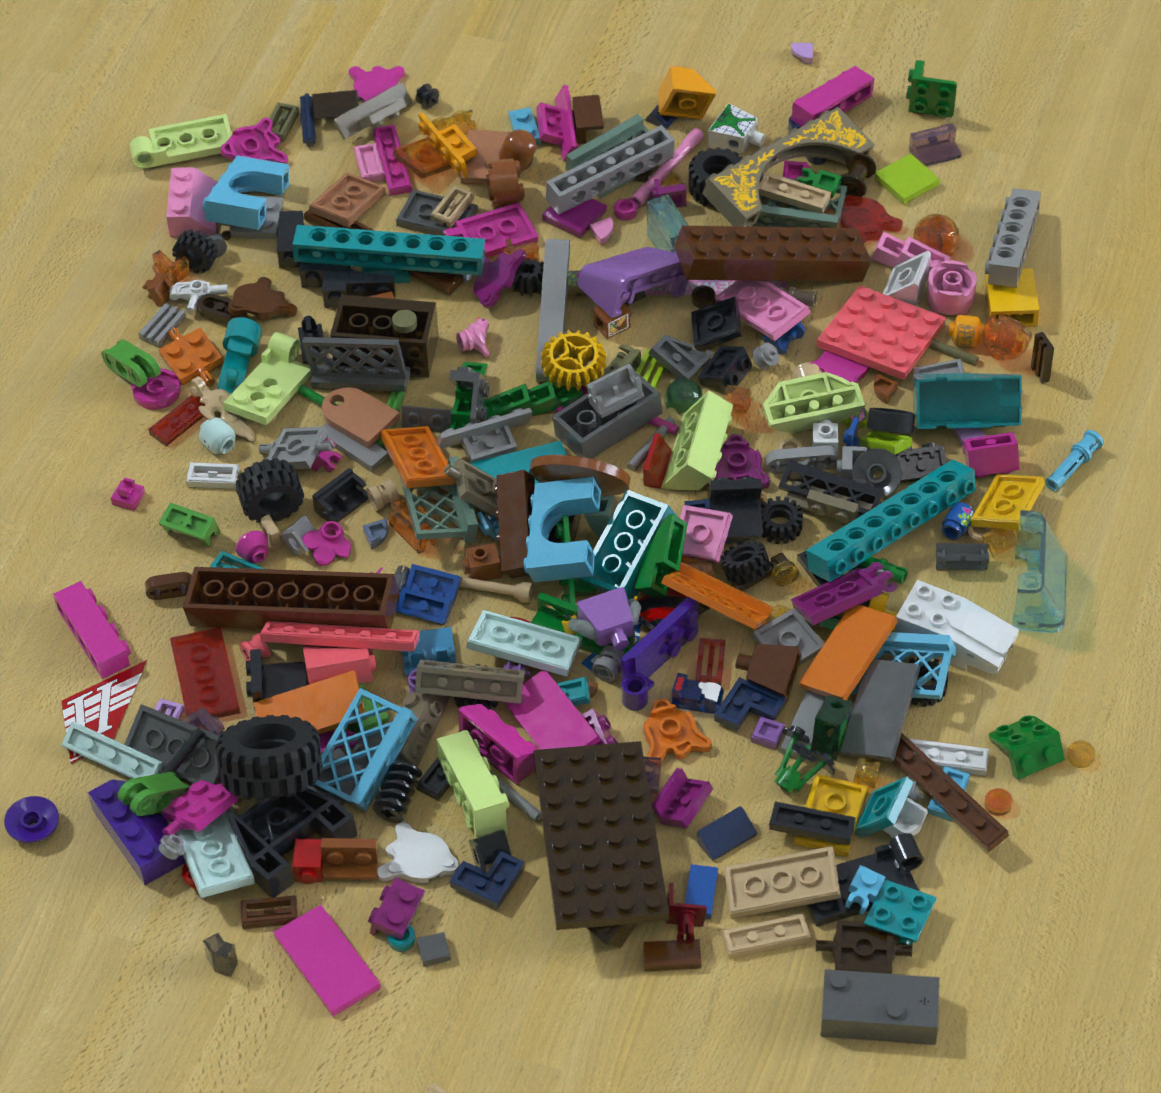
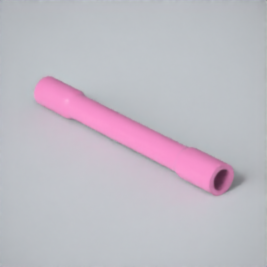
M694 128L674 151L673 158L664 162L649 180L641 185L631 196L630 199L636 202L637 207H641L651 196V188H654V179H659L661 184L682 159L704 138L701 130Z

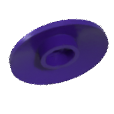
M40 796L25 797L16 801L7 810L4 818L5 829L9 836L16 841L22 843L39 842L49 837L55 831L59 822V813L55 804L47 798Z

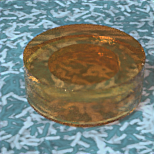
M992 789L985 796V809L994 816H1004L1010 812L1013 799L1011 794L1004 789Z

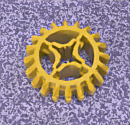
M568 329L567 334H562L559 331L557 338L551 336L549 342H545L544 350L541 352V368L545 377H549L551 384L557 382L558 388L566 386L569 391L571 387H576L579 391L581 386L587 388V384L602 377L606 368V352L603 350L602 343H598L596 336L590 338L588 332L583 335L579 329L576 333H571Z

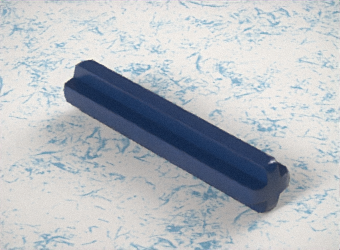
M305 93L304 96H300L302 139L306 146L311 147V144L316 143L313 99L308 93Z

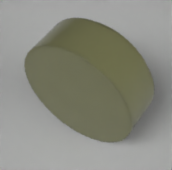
M410 310L396 312L392 317L393 328L399 333H409L415 330L417 327L415 313Z

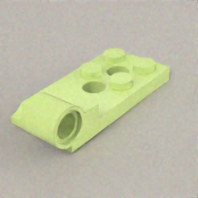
M275 332L270 338L268 348L261 354L262 362L224 401V410L267 425L298 392L299 387L304 385L312 376L309 365L295 361L301 348L300 340Z

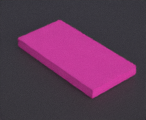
M542 670L523 684L521 704L504 702L539 749L596 745L601 741L596 732L545 670Z
M322 905L317 906L273 932L277 942L332 1017L381 988L379 981Z

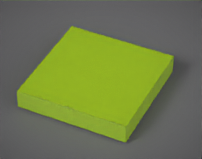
M911 153L875 173V179L903 204L940 185V179Z

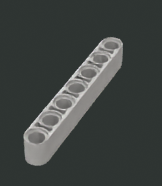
M567 239L545 240L536 382L549 381V377H545L541 368V352L544 350L545 342H549L551 336L557 338L559 331L562 334L565 333L567 275L569 274L570 240Z

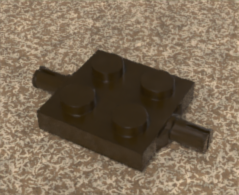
M837 920L836 934L833 941L816 939V952H833L835 970L892 974V963L895 956L912 957L913 945H898L893 934L864 925V922Z

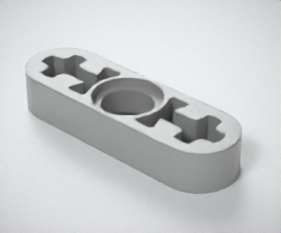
M831 445L777 449L770 451L765 457L768 471L775 474L784 473L789 462L788 460L819 470L834 468L837 466V460H839L837 449ZM800 458H808L807 460H804V461H796L797 459H800Z

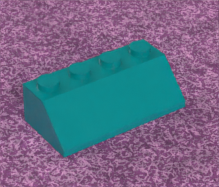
M626 489L593 550L595 553L593 576L580 577L579 579L601 593L624 587L627 600L634 599V596H638L640 592L635 589V584L645 553L668 514L677 516L675 512L665 503Z

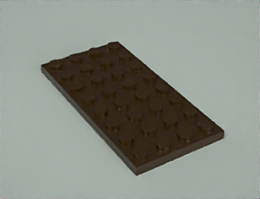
M641 741L534 750V764L556 930L668 921L669 909Z

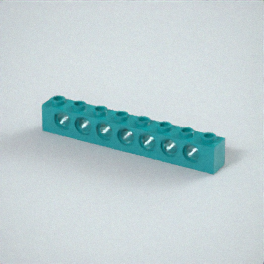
M297 225L292 244L294 262L482 276L485 261V239Z
M952 459L808 548L806 553L809 571L828 582L838 578L951 507L954 503L976 491L974 469Z

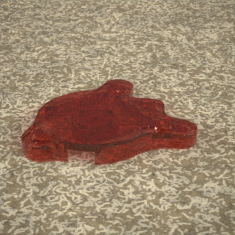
M846 196L840 217V224L843 228H858L864 244L868 240H879L883 233L882 230L898 232L903 226V221L890 216L878 201L865 197Z

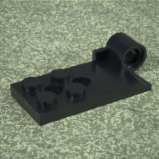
M910 833L897 835L888 844L875 847L874 854L837 864L841 898L807 904L815 926L818 927L860 914L861 905L859 903L853 902L849 908L846 907L847 899L851 894L848 890L860 865L885 876V880L919 891L910 871L918 868L923 863L924 858L914 836ZM869 901L866 912L870 911L873 902Z

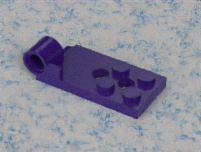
M687 597L621 658L622 703L627 709L638 711L646 707L648 704V691L654 686V682L649 677L668 659L675 657L680 652L681 647L688 641L691 642L697 636L698 601Z

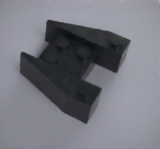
M308 788L301 793L296 792L295 795L290 797L283 796L280 799L272 800V798L260 800L240 816L230 808L226 810L229 822L254 876L255 883L271 898L278 896L294 884L290 865L281 856L295 847V839H306L314 832L322 838L354 839L358 836L354 816L338 801Z

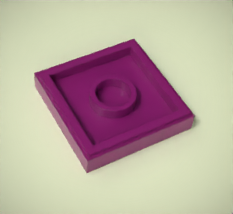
M591 198L559 215L550 206L542 214V220L581 238L590 229V224L596 223L605 214L607 205Z

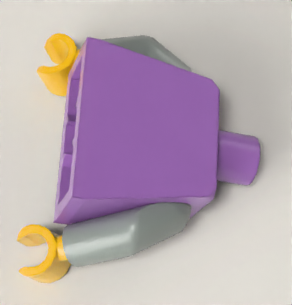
M620 587L577 602L578 619L573 615L570 621L563 620L561 622L567 634L572 635L578 632L590 640L594 639L599 646L612 643L615 650L620 651L629 645L627 637L633 635V626L638 623L641 605L638 602L637 596H634V599L627 600L624 587Z

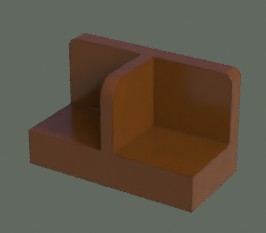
M599 95L572 97L573 118L578 145L586 144L587 130L604 128Z

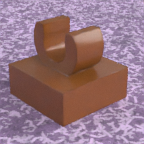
M157 273L153 280H147L142 288L147 289L149 292L148 298L153 299L156 306H163L169 300L170 287L172 285L165 273Z

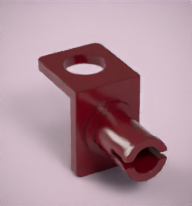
M669 882L667 892L669 920L666 921V924L677 925V940L683 943L684 934H686V944L695 939L694 926H704L707 907L705 905L674 903V883Z

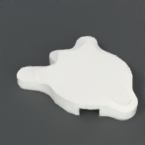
M401 822L395 828L397 839L386 847L387 856L394 860L378 868V879L382 882H387L396 877L419 884L429 883V879L435 878L438 875L439 878L445 875H453L458 869V860L450 853L447 844L439 836L415 831L408 823Z

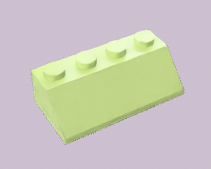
M707 391L683 414L661 488L665 490H700L707 483L710 484V481L714 480L717 474L715 467L722 456V452H720L721 446L727 438L725 432L733 418L731 415L733 404L711 391Z

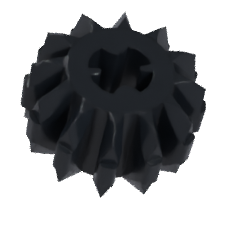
M527 257L526 261H523L516 271L512 284L514 292L520 291L521 296L527 293L531 297L533 293L541 294L544 262H539L537 258L529 260Z

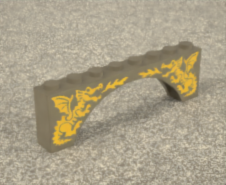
M837 107L830 112L828 110L815 120H809L799 129L794 128L787 136L783 138L778 137L771 145L767 147L762 146L755 154L744 156L737 164L728 165L721 173L712 174L706 180V187L702 194L732 226L750 227L756 223L762 211L759 198L760 177L774 165L797 157L826 158L845 164L846 159L852 153H864L869 156L875 144Z

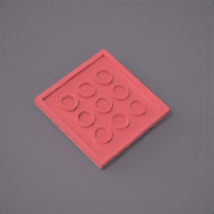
M859 285L817 339L816 347L905 380L928 349L931 341L936 338L945 326L946 317Z

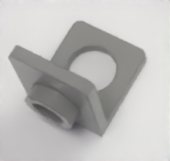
M301 516L281 533L280 537L293 555L304 554L309 549L302 541V538L307 532L316 529L306 516Z

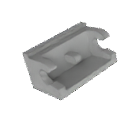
M630 364L587 384L589 403L601 418L644 397L640 377L635 378L633 367Z

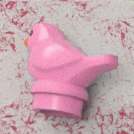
M477 317L475 323H471L467 329L456 334L457 344L462 352H469L474 349L479 351L485 358L490 356L485 346L486 333L489 329L488 320Z

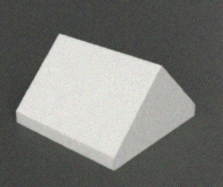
M926 251L895 265L883 294L918 306L929 278L931 253Z

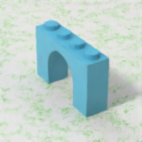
M237 155L234 161L228 165L226 172L220 176L216 186L212 187L208 197L204 198L202 207L203 211H205L206 221L259 230L267 218L266 198L240 193L259 191L283 195L290 185L289 164Z
M594 477L535 484L534 494L531 495L532 515H529L528 518L530 534L526 538L528 553L527 558H524L525 572L529 573L534 583L593 576L595 553L587 540L553 543L548 541L552 528L561 520L562 515L572 516L599 512L601 490Z

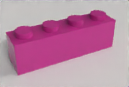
M853 66L835 78L828 80L820 87L813 89L803 97L796 99L792 105L791 119L803 127L806 122L819 118L827 110L830 112L839 107L845 113L872 97L875 78L857 66Z
M79 581L53 594L58 612L101 679L130 666L128 655L131 654L129 646L125 640L120 641L118 638L119 632L113 622L108 623L106 611L102 605L97 606L95 603L97 600L91 588L86 589L82 581Z

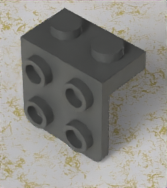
M458 367L457 371L450 370L449 380L459 387L473 388L470 422L480 423L486 421L487 407H484L485 397L488 398L490 384L486 383L487 379L481 373L472 371V368Z

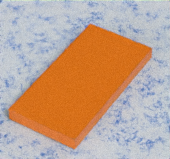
M428 426L381 430V439L406 488L455 484L454 478L444 474V468L449 463Z
M859 604L848 609L799 681L800 687L845 703L898 623L896 616Z
M352 670L254 702L256 717H266V715L299 717L302 721L310 722L319 734L337 729L360 689L357 675ZM363 699L358 706L360 714L365 713Z

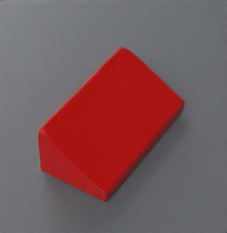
M659 433L654 434L643 468L644 486L660 489L672 449Z

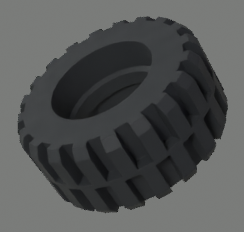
M266 715V717H252L247 721L242 720L237 725L232 724L226 731H223L216 742L219 780L228 792L230 791L237 797L241 795L244 799L256 798L257 800H265L267 798L274 800L280 799L283 796L290 797L295 795L296 792L301 793L307 790L308 786H313L322 773L319 733L310 722L302 721L299 717Z

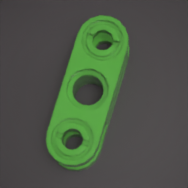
M124 339L119 340L110 349L106 348L101 352L102 358L110 370L138 387L145 385L147 378L151 377L154 379L161 374L158 363L151 355Z
M174 772L137 777L128 780L121 786L118 792V799L123 804L130 805V810L137 816H145L162 812L173 799L180 797L190 789V786L180 781Z

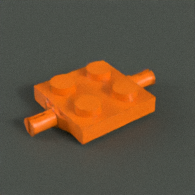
M199 327L181 336L177 328H173V331L170 329L168 334L173 339V342L158 350L167 366L178 377L180 384L184 385L199 376L205 381L207 387H210V383L213 385L215 380L209 373L214 368L223 364L224 361L203 330Z

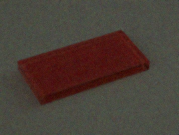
M221 627L171 637L170 641L188 723L194 724L239 714L240 708Z

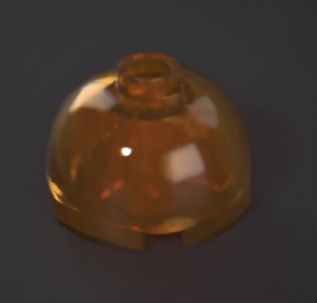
M931 214L925 216L917 223L914 228L913 239L951 257L953 252L959 248V229L948 216Z
M991 315L982 332L983 344L990 352V355L1000 361L1015 359L1021 356L1031 343L1033 338L1031 331L1027 334L1024 331L1025 325L1013 318L1000 315L998 319H993L994 315Z

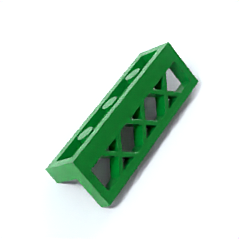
M541 592L537 597L538 611L531 623L565 633L561 621H570L571 614L578 617L577 605ZM546 604L552 606L554 609L546 607ZM633 627V635L627 637L629 641L628 647L622 650L625 654L635 646V627ZM578 632L572 634L582 638L580 649L600 655L604 646L597 645L594 639L590 640Z

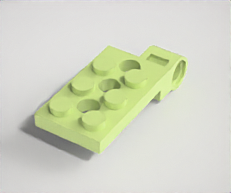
M227 114L151 128L149 129L150 139L145 136L136 137L130 142L129 147L134 165L145 169L221 154L222 144L227 142L232 133ZM207 135H212V136H213V137H210V138H205V136H207ZM162 144H168V145L165 146V147H161V146H160V145H162Z

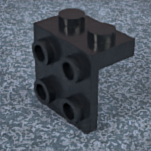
M743 477L740 480L718 478L715 481H710V509L728 512L733 516L726 539L760 538L762 536L761 479Z
M261 649L250 650V660L246 661V674L251 676V681L246 682L247 697H252L253 705L254 702L307 685L304 662L263 665Z

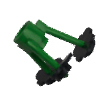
M791 726L790 729L787 727L783 728L782 733L791 737L781 765L775 773L777 778L774 782L778 786L792 794L794 789L800 791L803 785L822 768L826 769L831 775L835 774V769L832 767L835 763L831 756L825 752L820 754L819 751L811 749L809 745L801 743L799 746L796 744L797 741L810 742V737L805 735V730L799 726ZM795 750L799 757L792 767L787 766L792 751ZM804 759H808L812 763L819 761L812 770L799 779L802 774L797 770Z

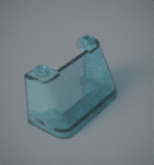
M1020 510L1015 559L1023 558L1027 562V570L1039 572H1025L1019 576L1012 626L1022 631L1055 633L1064 628L1066 619L1067 553L1041 513Z

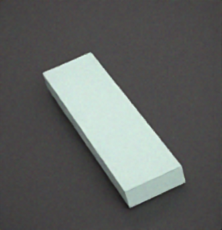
M73 721L61 746L130 778L160 774L165 765L162 761Z

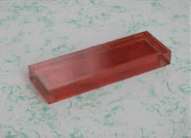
M189 396L148 429L149 435L167 447L204 417L199 411V406H205V404L200 403L201 398L199 396Z

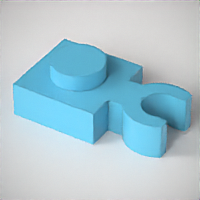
M860 865L848 891L851 894L847 899L846 907L849 908L853 902H857L861 905L859 913L864 914L869 901L874 903L885 880V876Z

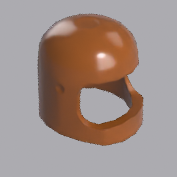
M513 130L506 136L499 151V159L513 158L514 161L519 160L521 171L527 169L533 162V156L537 148L534 136L525 130Z

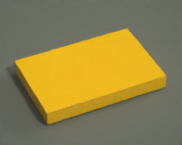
M996 474L971 518L972 527L1020 530L1045 485L1044 477Z
M815 774L805 807L856 817L851 843L848 846L796 835L794 844L812 849L833 846L836 855L848 857L855 829L868 793V786Z

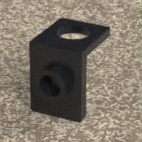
M503 829L469 840L475 865L482 872L486 871L485 865L494 862L501 851L512 855Z

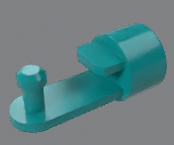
M243 317L233 318L228 322L222 343L227 352L218 381V389L226 390L232 394L244 381L250 357L257 354L263 333L261 326L257 322Z

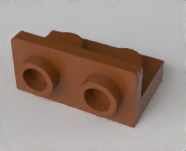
M322 838L323 879L377 880L379 866L377 839Z

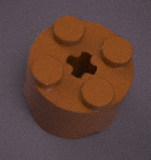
M513 158L485 162V169H488L489 174L486 175L490 201L495 200L492 202V208L520 203L523 197H525L523 183L519 184L518 182L519 174H521L519 160L514 161Z

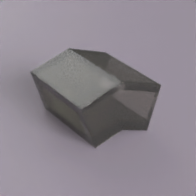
M216 933L203 940L207 960L215 972L231 977L238 965L235 945L223 941L220 934Z

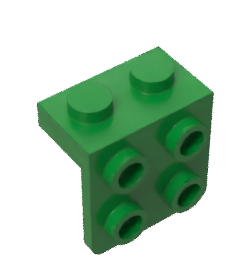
M916 60L914 69H910L908 75V82H911V86L908 85L906 99H910L908 112L953 117L957 83L950 80L923 77L925 61Z
M1023 716L1019 721L1010 725L999 726L995 731L989 733V739L1008 752L1013 776L1018 780L1065 761L1059 731L1036 716Z

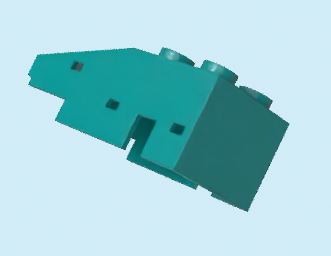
M979 373L913 374V413L916 414L914 425L917 429H936V426H946L947 428H992V426L1021 425L1023 409L1021 407V393H1023L1022 375Z

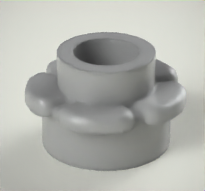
M165 835L161 838L159 851L165 857L176 860L179 855L185 853L183 849L184 842L177 835Z

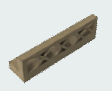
M420 660L417 666L415 693L521 704L525 670Z

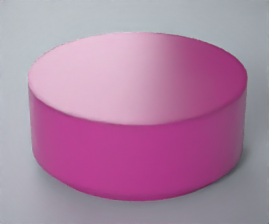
M620 199L614 205V214L620 220H631L637 215V204L631 199Z

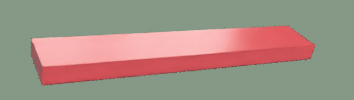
M267 621L260 633L261 642L414 652L420 640V631Z

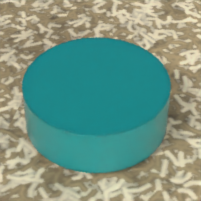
M409 925L402 940L387 934L389 946L399 952L412 948L416 940L413 927Z

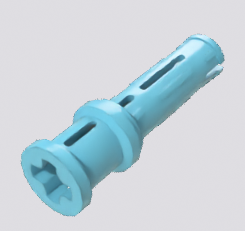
M1087 430L1083 434V439L1071 447V454L1045 480L1046 486L1052 491H1058L1082 463L1089 462L1093 452L1103 446L1104 441L1096 431Z

